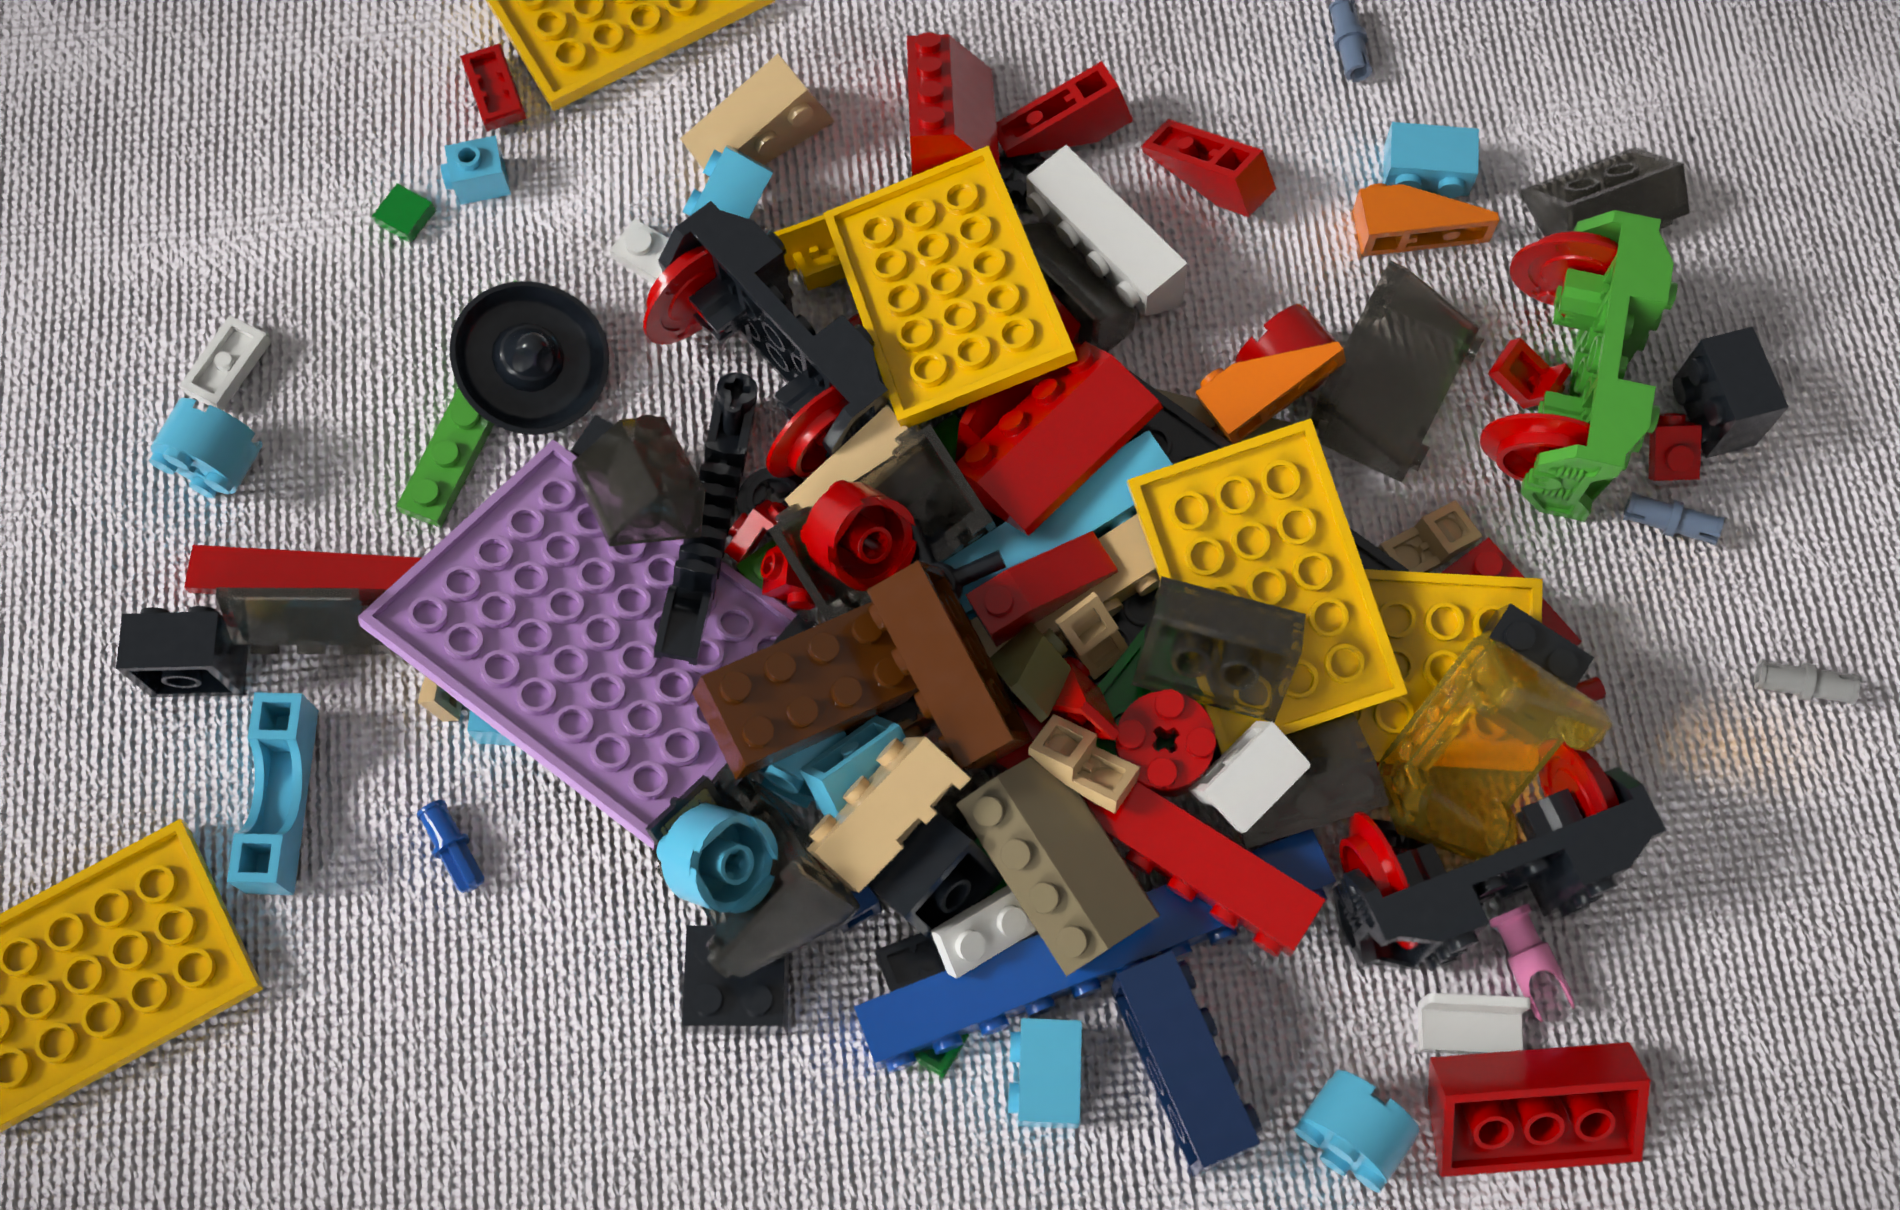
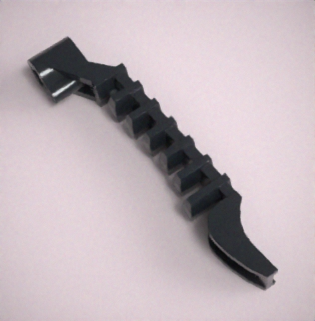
M743 373L726 374L717 383L705 444L704 463L700 466L699 484H696L694 504L690 507L689 523L685 527L684 542L680 545L679 559L675 561L673 585H669L654 648V658L661 659L662 657L689 661V664L697 665L705 627L711 614L712 600L715 598L716 582L720 577L721 561L725 555L726 540L729 537L728 532L731 528V518L734 517L736 497H738L741 477L744 475L749 441L755 420L758 386L753 378Z

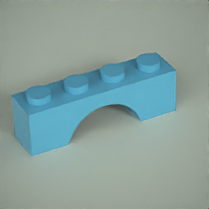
M254 692L248 741L254 759V794L248 818L244 826L234 833L227 878L228 883L245 894L294 895L319 713V710L302 693Z

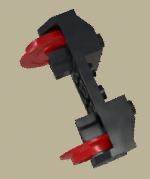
M710 201L674 228L658 259L662 273L653 284L647 297V310L643 321L644 333L653 343L665 345L684 340L704 328L706 332L710 333L721 344L739 331L787 383L775 393V397L779 400L777 407L788 418L789 422L778 434L768 452L766 460L767 470L777 478H786L795 474L802 478L809 477L881 411L889 401V390L879 380L873 351L874 341L860 324L853 326L843 314L817 334L803 315L799 314L795 317L791 300L794 294L788 282L790 271L784 259L787 251L782 241L772 231L765 233L754 220L719 210Z
M1553 736L1546 738L1540 743L1538 748V773L1545 798L1522 807V811L1515 814L1527 841L1449 872H1446L1433 843L1395 855L1380 828L1367 814L1361 811L1351 814L1348 822L1349 837L1342 839L1339 844L1344 879H1341V883L1335 886L1332 891L1339 926L1358 968L1377 964L1412 970L1426 964L1429 971H1434L1455 962L1457 960L1456 957L1466 953L1468 947L1478 943L1477 934L1490 924L1482 908L1484 906L1483 902L1495 897L1496 893L1499 894L1501 900L1510 898L1527 890V885H1529L1544 917L1560 911L1562 917L1567 918L1590 907L1589 904L1603 898L1604 893L1619 886L1616 878L1632 866L1651 839L1659 837L1667 831L1644 785L1619 767L1604 772L1599 763L1587 751L1581 748L1573 749L1561 738Z

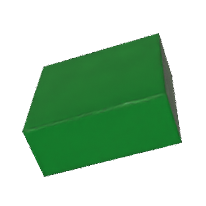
M397 183L373 213L372 217L378 226L412 243L436 210L431 201Z

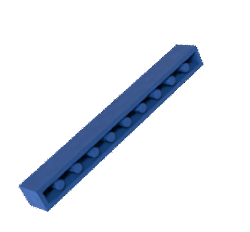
M1312 828L1250 851L1326 900L1328 899L1326 893L1336 883V879ZM1166 885L1146 892L1159 912V917L1068 976L1064 974L1040 934L1015 943L959 978H955L947 974V971H943L856 1005L854 1009L876 1069L879 1070L887 1067L888 1072L893 1073L915 1064L917 1060L914 1054L918 1052H925L932 1048L936 1055L948 1052L963 1044L961 1036L964 1034H970L978 1030L981 1031L982 1036L996 1033L1010 1025L1008 1018L1023 1012L1027 1013L1028 1018L1039 1016L1056 1007L1054 1000L1071 993L1075 1000L1092 995L1102 989L1100 982L1173 950L1178 961L1192 954L1191 946L1209 940L1211 946H1215L1236 937L1238 932L1236 928L1235 930L1231 929L1212 917L1209 912L1213 907L1195 896L1194 900L1189 902L1175 894Z

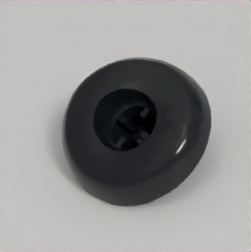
M532 281L509 282L492 287L476 296L466 305L453 327L450 339V361L458 388L477 413L505 430L526 435H540L566 428L583 417L592 408L606 384L610 353L601 324L585 304L557 287Z

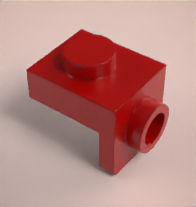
M1517 338L1508 342L1488 372V375L1523 409L1538 406L1540 401H1544L1546 390L1562 394L1565 389L1564 382L1572 372V369L1566 363L1550 367L1523 339Z
M1660 413L1654 432L1649 433L1648 479L1653 481L1700 480L1702 425L1686 421V414Z
M767 499L753 508L749 515L744 512L738 517L728 532V535L733 539L724 552L739 563L756 550L768 531L782 542H786L796 537L801 532L803 525L795 520L794 512L787 506L779 502H771Z
M788 540L767 550L761 563V576L763 577L762 595L787 601L788 607L797 610L814 609L816 604L834 597L835 579L796 568L798 548L796 542Z

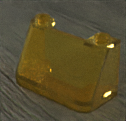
M1480 635L1467 645L1386 750L1377 770L1378 786L1398 834L1426 844L1433 843L1435 847L1477 861L1514 846L1518 837V828L1511 806L1565 741L1570 748L1578 751L1590 750L1604 738L1606 732L1613 724L1605 710L1598 703L1503 642Z

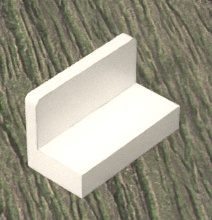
M1255 721L1189 790L1201 803L1214 805L1238 832L1245 833L1310 768V762L1274 722Z
M1429 993L1418 1002L1419 1052L1480 1054L1523 1050L1522 1014L1531 1008L1530 998Z

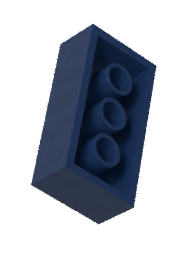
M1173 950L1117 973L1110 992L1190 1172L1195 1177L1249 1153L1261 1144L1257 1134L1263 1132V1129L1252 1104L1247 1103L1243 1105L1235 1088V1085L1240 1083V1078L1232 1059L1228 1054L1221 1057L1213 1040V1037L1218 1035V1030L1207 1007L1199 1009L1191 992L1197 986L1189 965L1185 960L1178 962Z

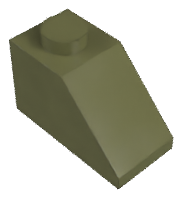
M1031 622L993 654L990 659L1008 687L1040 723L1043 722L1054 707L1071 670V666L1062 657L1069 649L1050 628L1042 634Z

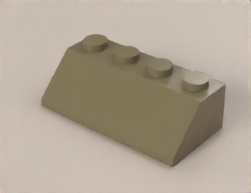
M1032 756L997 775L956 803L1066 976L1160 916L1084 797L1053 776Z

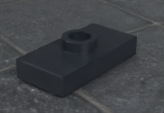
M922 933L874 950L889 992L946 971L937 947Z

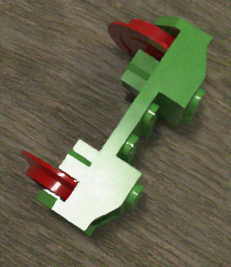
M1613 210L1577 222L1574 231L1551 234L1519 250L1512 258L1510 276L1514 284L1528 296L1554 306L1552 324L1578 329L1568 394L1565 395L1546 390L1544 401L1539 402L1537 413L1516 414L1494 420L1482 430L1480 436V445L1484 453L1496 462L1502 472L1522 482L1521 494L1541 513L1585 522L1591 514L1592 503L1607 488L1611 481L1618 477L1621 471L1626 470L1632 452L1638 453L1646 433H1653L1656 428L1660 413V406L1653 405L1656 386L1623 379L1628 363L1636 351L1642 352L1644 350L1650 330L1656 331L1658 329L1663 310H1670L1677 294L1678 284L1671 281L1674 262L1659 232L1661 219Z

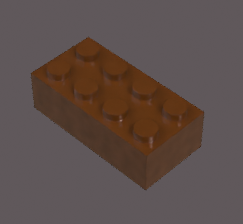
M918 560L867 590L873 604L868 606L869 612L882 632L888 630L896 646L891 650L892 656L898 668L905 676L911 674L919 692L914 694L917 705L928 720L934 718L943 735L938 738V744L941 751L951 761L957 763L960 769H983L1034 741L943 569Z
M873 602L700 677L692 694L736 780L867 721L876 715L904 704L918 690L911 674L905 676L898 668L891 653V650L896 646L888 630L882 632L874 622L868 606L873 604Z

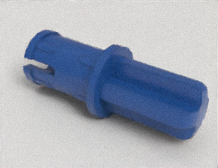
M436 800L422 807L417 812V817L422 821L435 846L432 852L434 857L443 861L459 892L465 893L477 889L478 886L484 883V875L467 845L470 841L468 835L461 834L447 808L446 802L444 800Z

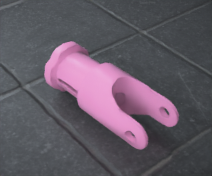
M1528 903L1492 918L1489 922L1491 928H1497L1510 955L1506 960L1523 996L1530 998V1009L1534 1016L1540 1022H1543L1529 990V981L1536 972L1546 971L1551 973L1558 980L1571 1008L1575 1009L1571 989L1548 942L1541 941L1530 919L1529 913L1532 909Z

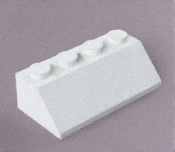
M1067 145L1063 146L1026 176V201L1030 209L1038 217H1046L1055 226L1058 236L1068 247L1073 248L1076 246L1086 256L1085 260L1090 269L1101 278L1106 276L1116 286L1115 289L1118 296L1127 306L1131 308L1136 306L1145 316L1175 309L1183 303L1188 263Z

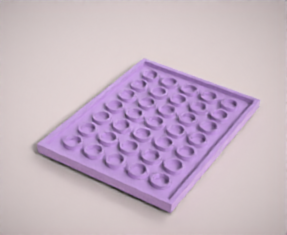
M552 440L358 616L359 625L654 850L657 846L645 828L671 805V798H679L703 775L709 777L714 785L730 768L692 694L700 677L771 646L797 614L773 597L762 595L761 588L721 561L720 577L716 582L715 598L712 600L711 614L705 627L697 665L689 664V661L662 657L661 659L654 658V648L669 585H673L675 561L679 559L680 545L684 542V533L558 442Z

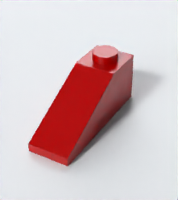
M1101 61L996 122L998 143L1007 158L1061 149L1065 145L1073 147L1096 143L1134 120L1118 84Z
M1167 119L1141 145L1143 153L1212 203L1246 217H1250L1276 190L1262 149L1171 119Z
M1090 531L1006 569L967 593L966 597L991 640L998 647L1018 634L1029 623L1035 624L1116 574L1118 569L1095 533Z
M1069 656L1064 658L1071 666V670L1054 707L1043 722L1047 723L1051 716L1055 714L1096 733L1097 738L1115 740L1120 731L1101 689L1088 678L1090 671L1075 658ZM1016 696L1013 702L1026 712L1033 715L1030 712V710L1022 703V701Z

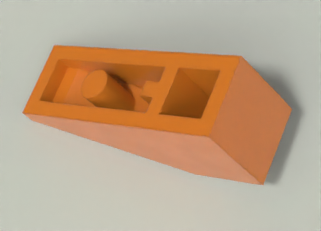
M1377 183L1359 189L1352 210L1362 257L1490 242L1500 221L1498 212L1404 184L1388 186L1383 183Z
M1337 341L1233 363L1225 370L1218 368L1209 373L1201 381V388L1195 393L1202 407L1232 444H1235L1346 363L1344 348Z

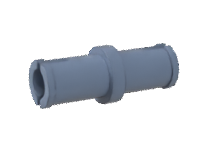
M1335 0L1329 6V13L1332 17L1336 33L1333 36L1334 47L1341 54L1345 78L1348 81L1352 79V82H1359L1372 74V66L1369 62L1365 46L1368 41L1365 28L1360 26L1356 2L1354 0Z
M1635 492L1630 493L1623 514V520H1630L1662 529L1663 535L1673 537L1676 533L1708 542L1714 546L1717 544L1724 524V517H1717L1685 508L1683 502L1673 500L1670 504L1638 495Z

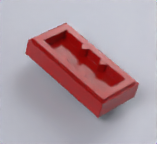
M500 43L460 56L487 132L527 119Z

